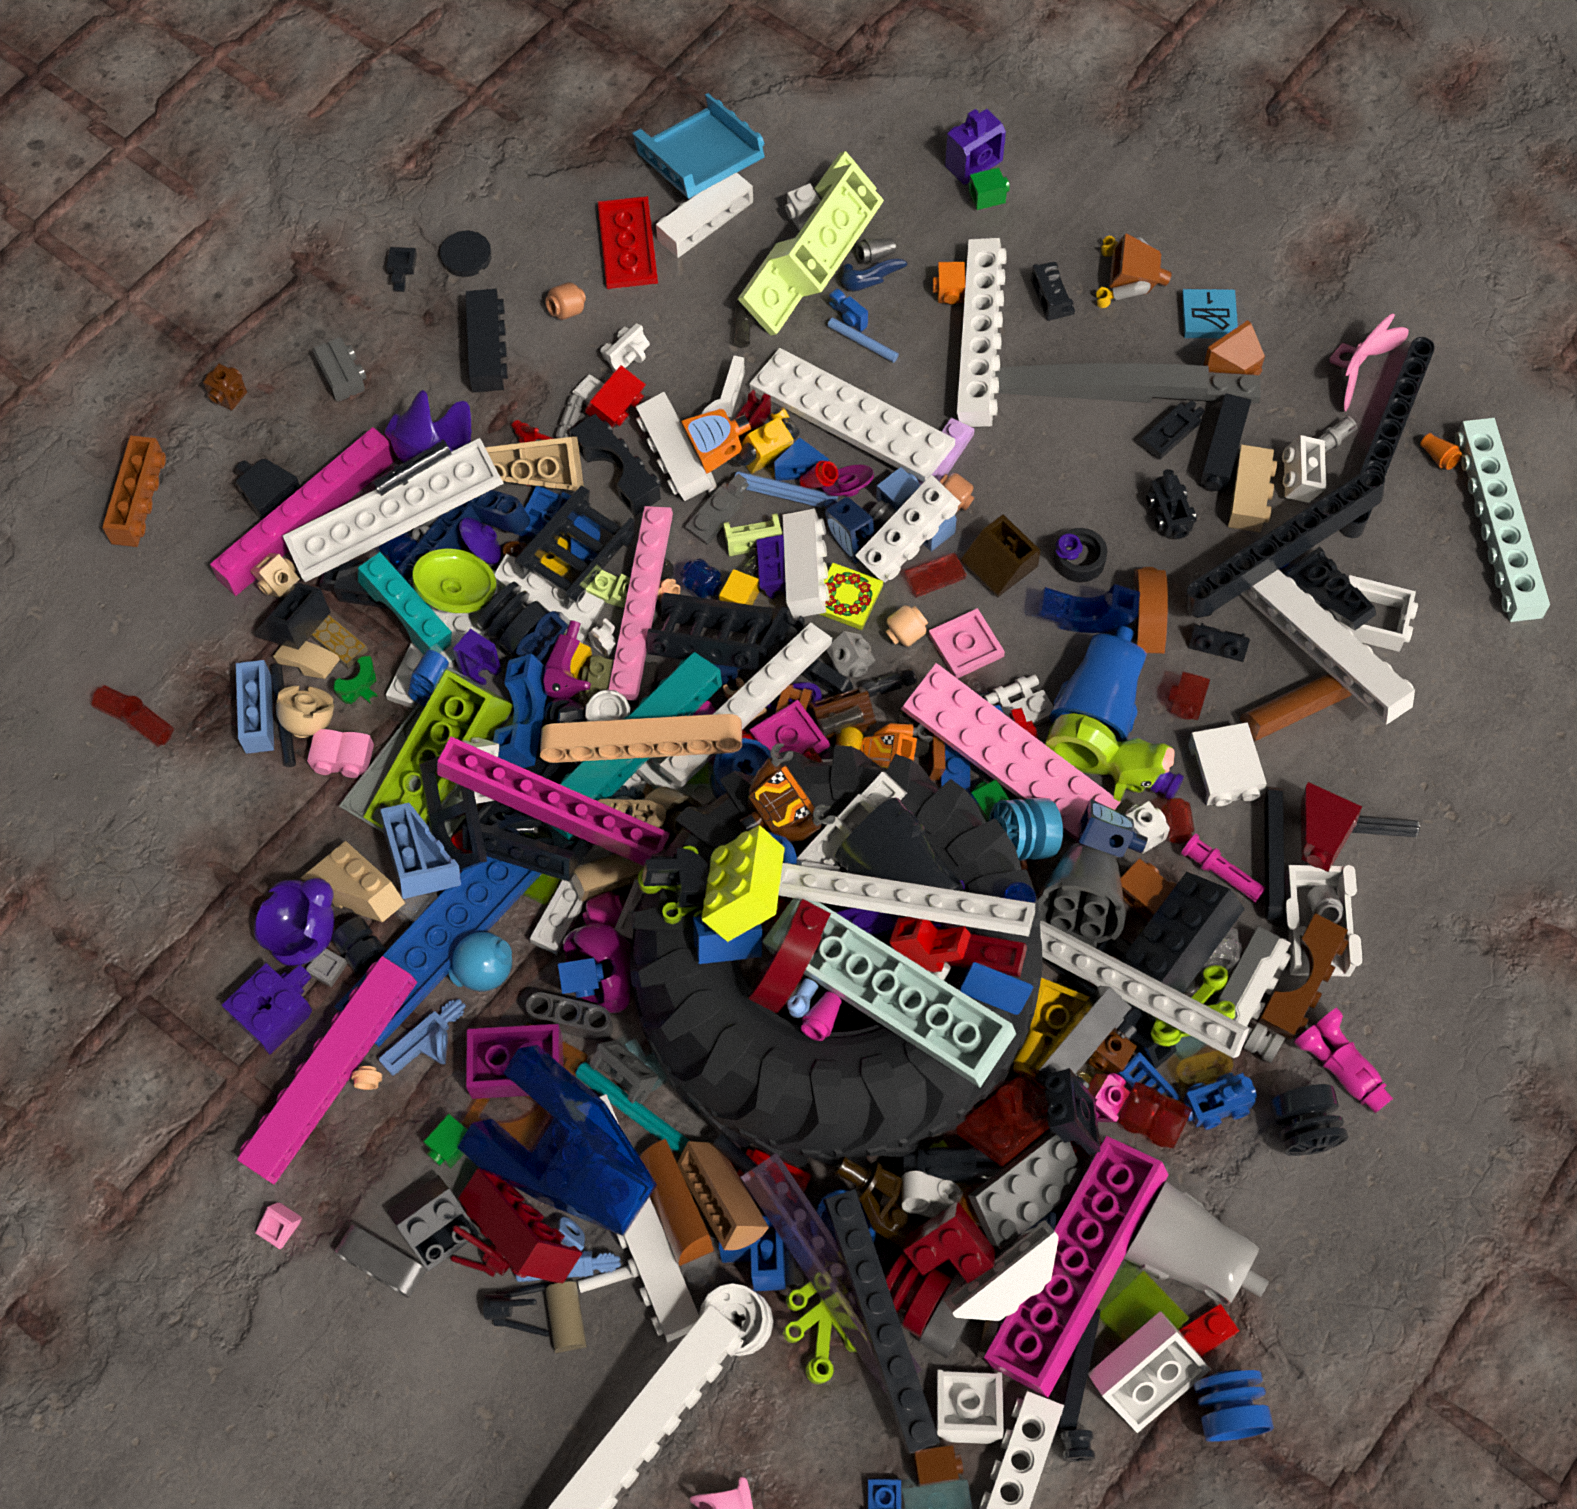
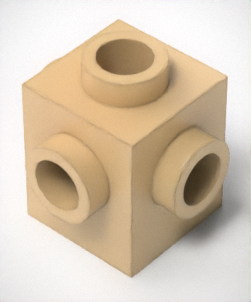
M269 553L250 570L259 581L257 586L267 596L285 597L294 589V584L300 580L295 574L297 569L287 558L283 559L280 554Z

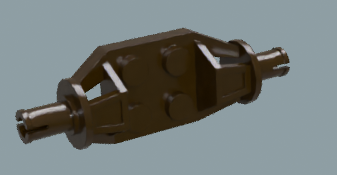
M847 1157L840 1158L835 1165L833 1173L856 1186L855 1190L859 1201L863 1205L873 1230L904 1248L906 1236L932 1218L904 1211L901 1199L902 1178L881 1169L882 1165L878 1161L872 1162L864 1169ZM873 1188L882 1195L880 1205L871 1193Z

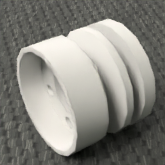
M738 1284L719 1286L708 1294L701 1305L699 1319L710 1305L716 1307L732 1322L736 1321L735 1315L737 1314L746 1318L742 1322L743 1328H741L745 1332L741 1337L744 1342L734 1354L736 1356L755 1353L766 1344L771 1336L773 1327L771 1308L761 1295L746 1286Z

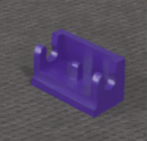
M784 535L757 539L760 588L765 590L769 598L774 599V592L782 591L786 597Z
M471 628L453 648L459 672L478 684H487L485 678L479 676L482 670H487L495 676L502 671L495 644Z

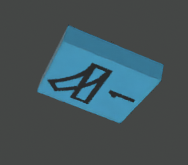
M1183 289L1184 338H1222L1238 327L1235 290Z

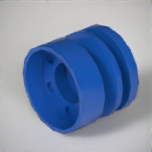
M1227 1370L1212 1374L1210 1377L1203 1378L1194 1383L1195 1393L1209 1394L1197 1400L1198 1406L1214 1408V1412L1201 1418L1206 1441L1221 1442L1243 1439L1264 1434L1274 1429L1269 1406L1253 1404L1254 1400L1266 1394L1263 1387H1251L1263 1381L1260 1371Z

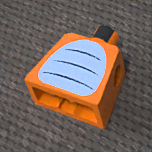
M724 409L714 410L682 421L686 434L706 474L740 453L742 446L738 436L751 430L745 415L730 421Z

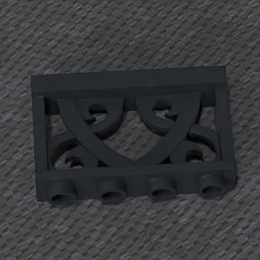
M496 800L486 802L478 812L487 857L568 882L574 876V870L595 845L575 835L568 840L547 823ZM495 815L501 816L502 821L497 819ZM466 821L463 824V849L473 852ZM534 826L545 830L550 838L531 839L521 836L517 829Z

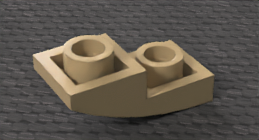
M307 641L299 650L282 645L274 655L278 664L299 667L303 675L322 679L328 676L340 660L338 655Z

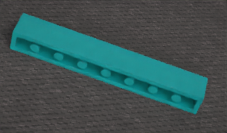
M694 652L687 659L682 660L677 669L668 678H664L658 685V688L650 696L645 697L640 702L639 707L631 715L624 717L623 720L692 716L722 686L720 669ZM649 758L581 761V764L572 773L567 774L563 778L560 785L596 801L609 799ZM548 824L568 840L573 836V834Z

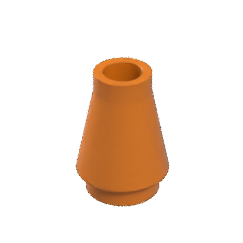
M1432 433L1427 434L1420 444L1440 468L1452 469L1462 456V452L1459 451L1457 445L1438 438Z

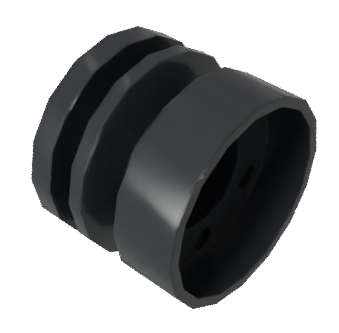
M515 581L508 584L489 601L477 621V625L482 630L489 628L487 634L490 637H494L504 631L499 645L512 656L518 655L516 650L519 643L528 634L535 632L539 620L550 612L537 600L525 606L530 593L526 590L520 592L522 586Z
M1329 1084L1304 1086L1282 1093L1271 1100L1270 1105L1275 1123L1289 1125L1279 1133L1280 1139L1286 1141L1282 1146L1284 1154L1288 1156L1318 1154L1339 1146L1348 1140L1347 1130L1341 1127L1344 1124L1343 1118L1338 1115H1330L1339 1108L1333 1086Z

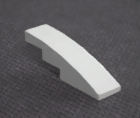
M881 772L862 794H858L838 817H835L833 824L827 825L799 855L797 860L836 866L838 862L834 859V855L854 829L886 800L894 797L901 800L907 793L885 772Z

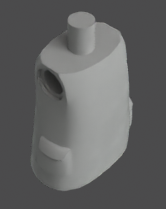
M1167 1181L1162 1186L1123 1258L1139 1266L1141 1271L1154 1276L1156 1280H1166L1169 1278L1227 1306L1231 1304L1240 1287L1261 1297L1269 1283V1280L1250 1270L1259 1248L1249 1239L1217 1220L1205 1210L1201 1202H1198L1185 1191H1179Z

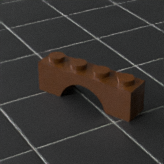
M1316 913L1314 914L1300 940V947L1309 963V975L1306 983L1294 991H1275L1269 999L1258 1023L1290 1040L1295 1033L1302 1034L1309 1020L1304 1017L1309 1007L1314 1009L1322 995V992L1318 991L1322 980L1325 982L1329 981L1335 970V966L1331 965L1335 955L1341 957L1349 942L1344 938L1348 931L1347 929Z

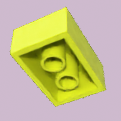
M760 825L748 832L741 833L737 839L725 846H719L711 856L701 920L727 942L776 915L785 847Z

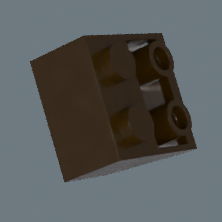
M1002 514L980 532L961 558V563L998 598L1038 567L1041 550Z

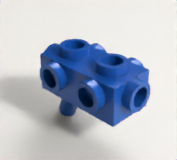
M1227 1073L1218 1077L1213 1084L1206 1086L1205 1083H1199L1190 1087L1183 1099L1184 1104H1181L1182 1113L1187 1122L1193 1121L1195 1128L1203 1125L1205 1130L1212 1129L1222 1123L1221 1119L1231 1115L1233 1120H1237L1250 1114L1249 1109L1253 1107L1256 1101V1090L1251 1079L1245 1077L1243 1073L1236 1076L1233 1073ZM1199 1105L1207 1106L1209 1111L1202 1113Z

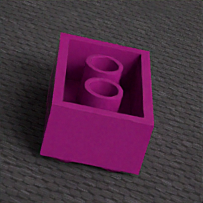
M559 1024L467 1029L466 1088L471 1098L563 1094V1035Z

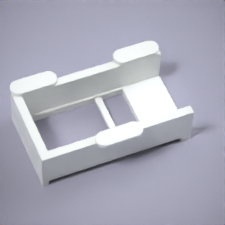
M1289 865L1284 875L1286 889V917L1289 942L1291 943L1289 946L1291 955L1290 975H1309L1308 959L1300 947V935L1304 934L1306 927L1301 926L1299 928L1296 887L1314 888L1318 885H1328L1336 888V894L1343 906V914L1339 920V925L1348 930L1344 938L1349 941L1341 957L1335 955L1331 965L1335 966L1332 976L1350 977L1355 967L1362 963L1361 939L1353 933L1351 896H1354L1357 892L1355 868L1351 865L1332 866L1330 871L1327 872L1310 865Z

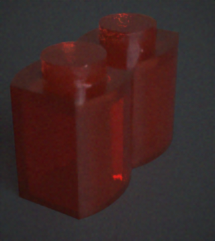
M1135 1082L1117 1121L1131 1133L1145 1134L1159 1147L1174 1149L1192 1109L1176 1099L1163 1096L1160 1092L1147 1085Z

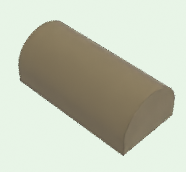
M556 1283L546 1287L555 1353L586 1348L587 1344L577 1283Z

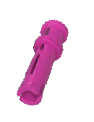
M1195 833L1182 850L1181 855L1184 857L1188 855L1201 865L1202 870L1212 871L1256 903L1266 887L1221 856L1222 853L1219 849H1212L1199 839L1200 836Z

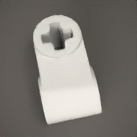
M910 1171L901 1177L902 1208L908 1213L933 1218L954 1204L957 1195L961 1192L959 1186L954 1182L933 1177L920 1171Z

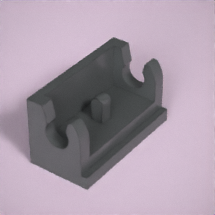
M618 1040L599 1043L590 1063V1067L593 1070H596L598 1067L601 1071H605L630 1093L628 1100L632 1104L635 1101L639 1104L644 1103L659 1077Z

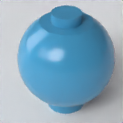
M476 932L466 936L454 950L452 967L448 970L450 979L458 987L465 986L468 989L479 992L490 991L499 987L508 978L512 968L511 947L499 936L489 932Z

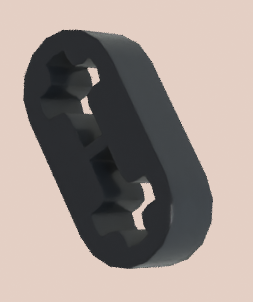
M817 659L802 672L810 682L832 696L853 690L854 688L848 678Z

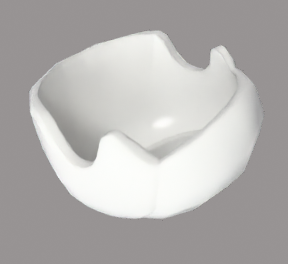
M616 690L597 692L586 704L585 717L588 722L623 720L624 717L630 715V705L626 697Z

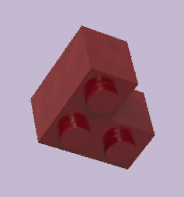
M958 1201L906 1236L903 1250L922 1275H925L949 1259L967 1283H970L994 1267L996 1256L994 1247Z

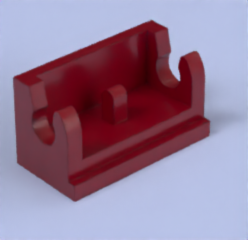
M754 389L749 392L748 400L735 417L736 419L745 415L751 427V430L738 436L741 444L750 432L760 428L771 414L770 395L764 393L760 400L755 396L756 392Z

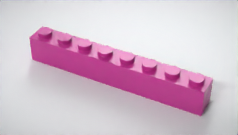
M372 427L210 563L217 580L234 596H237L256 580V577L250 570L269 553L280 554L283 557L289 552L283 535L343 506L396 461L391 442Z
M451 736L437 761V775L640 865L645 866L646 859H650L652 854L659 853L667 846L670 836L669 832Z
M383 956L378 962H374L369 967L366 973L367 978L360 987L358 986L352 991L349 996V1003L345 1009L334 1016L330 1030L325 1037L322 1036L317 1040L310 1058L307 1062L300 1064L295 1072V1079L289 1087H285L279 1093L275 1107L270 1113L262 1117L258 1124L259 1129L252 1139H248L240 1149V1156L237 1160L274 1185L350 1079L352 1072L357 1069L417 984V981L411 974Z

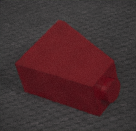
M1308 782L1301 800V860L1313 867L1329 872L1356 826L1362 806Z

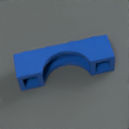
M532 654L508 661L504 684L512 697L514 719L512 725L495 730L493 742L499 744L498 757L521 768L535 765L547 698L543 684L545 666Z

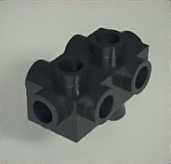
M1171 469L1164 470L1163 476L1151 481L1149 492L1146 493V501L1150 509L1155 508L1157 513L1155 515L1157 530H1163L1165 537L1173 536L1175 539H1182L1192 531L1197 518L1194 508L1188 504L1185 485L1180 484L1178 476L1174 475V471Z

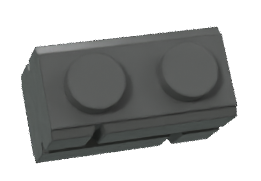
M339 337L329 341L328 344L324 343L314 347L313 353L316 362L336 401L339 402L349 398L350 395H356L364 391L363 380L367 378L361 364L355 365L353 361L357 358L351 345L346 346L342 338Z

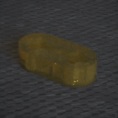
M1213 1051L1181 1060L1176 1068L1175 1079L1184 1088H1190L1199 1083H1205V1085L1215 1083L1218 1077L1231 1073L1233 1060L1221 1051ZM1215 1060H1218L1219 1064H1225L1222 1072H1219L1217 1068L1208 1070L1207 1068L1211 1067ZM1186 1067H1189L1190 1071L1201 1070L1195 1073L1193 1079H1190L1188 1075L1183 1076Z

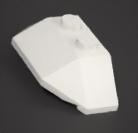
M1044 1220L1037 1225V1228H1032L999 1251L995 1256L994 1267L970 1283H967L964 1279L955 1288L953 1294L951 1293L944 1299V1302L956 1318L1000 1321L1005 1316L1013 1314L1021 1303L1030 1296L1040 1293L1045 1284L1051 1281L1058 1235Z

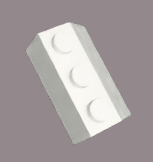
M1160 1311L1091 1370L1088 1376L1101 1395L1138 1433L1211 1369L1178 1329Z

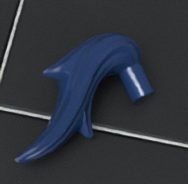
M889 259L880 263L877 262L876 265L866 270H853L851 264H845L841 281L847 290L852 292L882 283L884 281L883 277L906 267L908 263L902 259Z

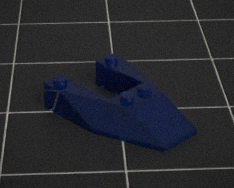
M533 1045L518 1048L503 1074L555 1118L533 1153L528 1151L493 1119L472 1123L457 1148L477 1166L532 1198L619 1235H625L657 1186L656 1182L608 1106L599 1096L540 1046Z

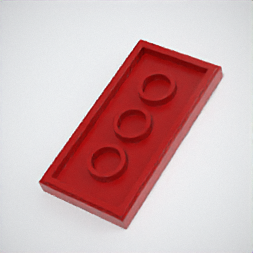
M648 196L599 201L598 209L607 289L658 284Z

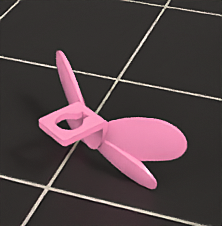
M1395 314L1385 318L1363 343L1358 344L1357 348L1342 343L1330 357V363L1345 368V375H1349L1344 399L1345 412L1348 410L1352 400L1359 366L1367 356L1391 351L1406 340L1409 332L1407 328L1398 327L1387 330ZM1346 352L1354 354L1350 361H1343L1339 357Z

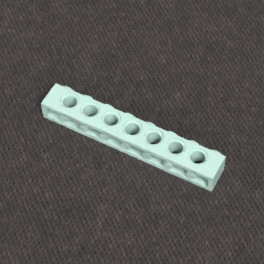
M1495 418L1463 421L1459 431L1455 434V445L1462 452V469L1467 471L1469 478L1468 490L1475 499V514L1477 517H1480L1482 524L1481 535L1488 544V559L1490 564L1494 565L1496 572L1495 584L1497 588L1501 589L1503 611L1507 612L1510 622L1541 619L1548 610L1550 602Z

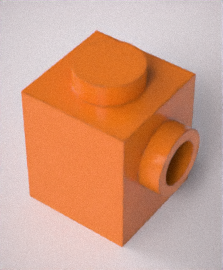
M938 262V277H933V293H938V303H964V262Z

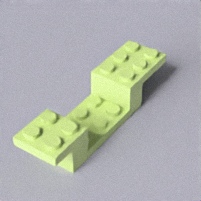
M846 151L838 154L815 187V190L823 199L796 238L776 243L738 297V300L770 336L776 335L802 297L823 291L884 201L875 191L877 188Z

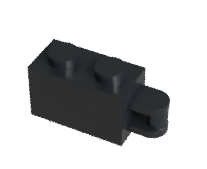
M353 559L341 564L339 568L335 567L322 574L319 587L326 591L335 592L338 601L390 609L383 602H376L358 582V567L364 564V561Z

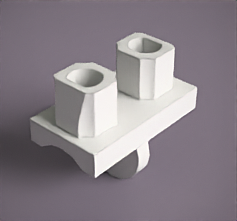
M636 323L631 329L624 326L618 332L617 337L619 340L614 345L606 343L601 348L604 360L610 364L612 371L615 372L620 365L626 368L633 360L637 363H642L646 358L643 351L650 344L643 334L642 325Z

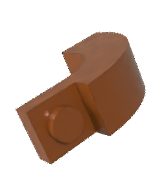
M1154 567L1134 569L1133 581L1136 590L1134 643L1143 648L1146 653L1165 654L1168 613L1166 571L1158 570Z

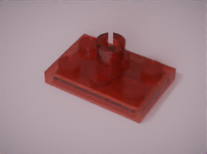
M1021 1073L1009 1084L1001 1087L998 1093L970 1114L963 1123L958 1125L957 1134L1003 1167L1049 1128L1047 1122L1049 1104L1045 1097V1089Z

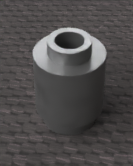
M1318 885L1311 889L1307 896V902L1313 915L1316 913L1334 923L1339 922L1343 914V906L1335 890L1328 885Z

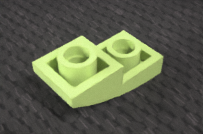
M602 570L586 588V592L604 600L608 604L625 608L630 578L623 574L616 577Z

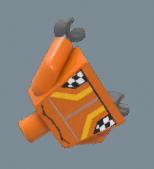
M889 723L876 731L872 737H865L862 740L861 751L880 767L888 768L895 754L914 761L917 738L913 736H918L923 742H930L933 740V737L921 735V732L927 729L921 724L918 727H913V724Z

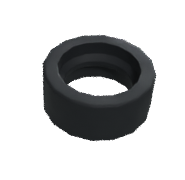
M1074 528L1063 533V535H1076L1082 545H1086L1095 551L1097 558L1095 563L1091 565L1078 566L1072 564L1066 558H1060L1056 553L1057 548H1055L1054 562L1060 575L1078 583L1089 582L1097 578L1104 570L1108 554L1106 542L1101 535L1086 528Z

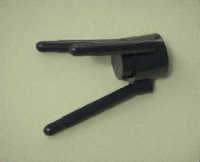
M556 1282L510 1291H496V1294H486L483 1306L485 1320H494V1326H505L535 1335L550 1336V1332L547 1330L507 1320L506 1317L512 1316L513 1307L536 1305L537 1303L536 1299H512V1297L546 1291V1287L556 1284Z

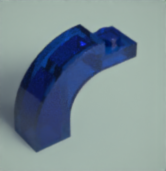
M1114 584L1103 595L1097 597H1077L1045 587L1041 591L1037 616L1059 622L1060 629L1072 632L1104 633L1115 631L1120 626H1127L1137 617L1140 592Z

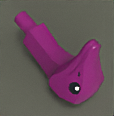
M570 620L566 635H559L546 664L543 677L544 691L551 698L569 699L580 691L590 689V682L574 678L570 671L571 659L580 643L576 639L581 625L580 622Z

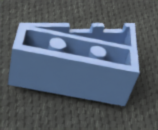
M410 803L380 809L383 831L403 899L461 886L458 863L450 858L444 850L442 843L435 839L429 831L427 824Z

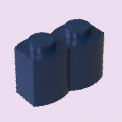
M559 611L547 613L539 620L535 632L528 634L522 639L516 653L520 657L532 654L542 664L546 663L559 635H566L570 620Z

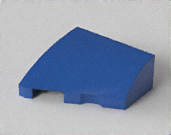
M536 486L525 507V511L530 517V523L525 530L514 534L534 539L571 495L563 492L560 496L541 486Z

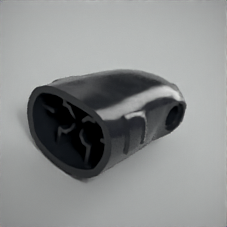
M897 797L886 800L873 810L844 840L834 855V859L846 870L845 873L955 891H962L963 889L960 880L941 860L925 836L924 826L913 812L907 810ZM939 922L944 929L956 928L958 926L956 924Z

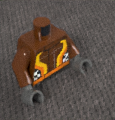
M784 743L776 744L771 749L772 758H768L757 772L748 791V808L752 813L739 820V824L744 832H748L760 825L768 833L779 834L786 837L788 841H803L819 830L821 824H833L835 816L829 815L824 819V812L831 806L821 804L815 808L787 766L781 767V762H787L792 759L793 752L788 751L782 758L779 752Z

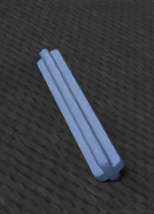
M737 471L735 474L736 476L739 473L747 479L749 484L746 488L747 490L820 508L829 499H834L838 502V496L827 495L823 491Z

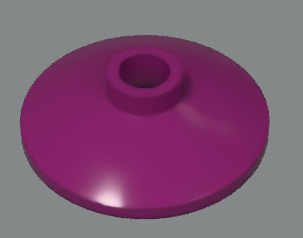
M861 464L838 469V479L829 487H822V490L825 494L831 496H854L874 478L873 469L870 466Z

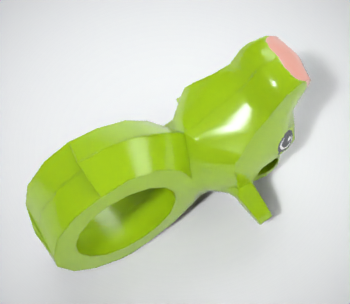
M1075 713L1064 714L1058 717L1049 729L1045 743L1047 747L1082 773L1112 776L1116 785L1114 799L1119 802L1122 800L1126 788L1136 793H1142L1145 788H1151L1161 774L1170 771L1175 757L1172 747L1164 743L1152 744L1136 737L1124 742L1116 741L1114 734L1107 726L1091 717Z

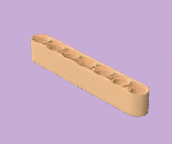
M734 714L548 724L541 729L540 757L547 762L559 763L733 753L742 748V720Z

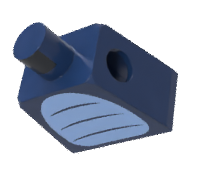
M845 497L838 502L834 499H829L822 506V511L826 514L829 534L851 561L856 564L860 560L855 555L875 535L873 518L849 497Z
M1092 799L1089 800L1078 824L1079 843L1117 857H1123L1127 848L1142 853L1148 841V837L1135 832L1134 820Z

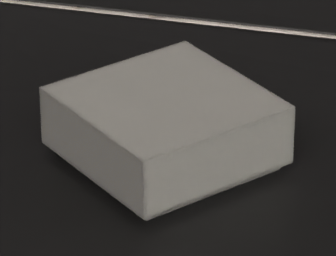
M325 949L316 959L310 962L306 970L310 973L311 977L332 987L348 962L339 955Z

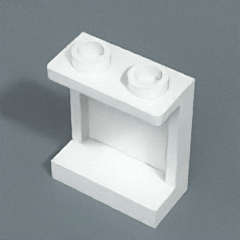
M1248 722L1193 732L1191 734L1188 746L1191 755L1196 754L1207 791L1205 799L1207 806L1214 804L1216 806H1225L1232 801L1241 799L1253 801L1263 794L1267 783Z

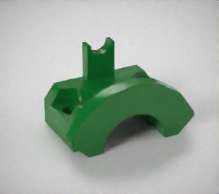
M364 656L357 660L360 667V673L357 677L351 680L338 678L333 686L338 698L345 704H352L360 696L371 704L370 699L378 697L369 688L377 681L371 656Z

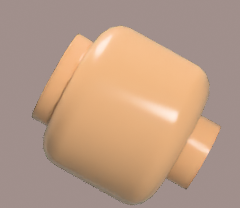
M904 605L887 618L886 622L889 629L885 632L895 645L900 642L903 646L909 647L926 634L925 625L928 622L916 606L911 608Z

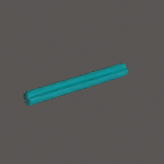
M583 1062L577 1068L575 1074L578 1079L599 1095L604 1096L607 1094L611 1104L660 1141L666 1139L669 1147L680 1156L682 1155L688 1141H690L644 1105L636 1101L632 1104L628 1100V1093L597 1070H593L588 1063Z

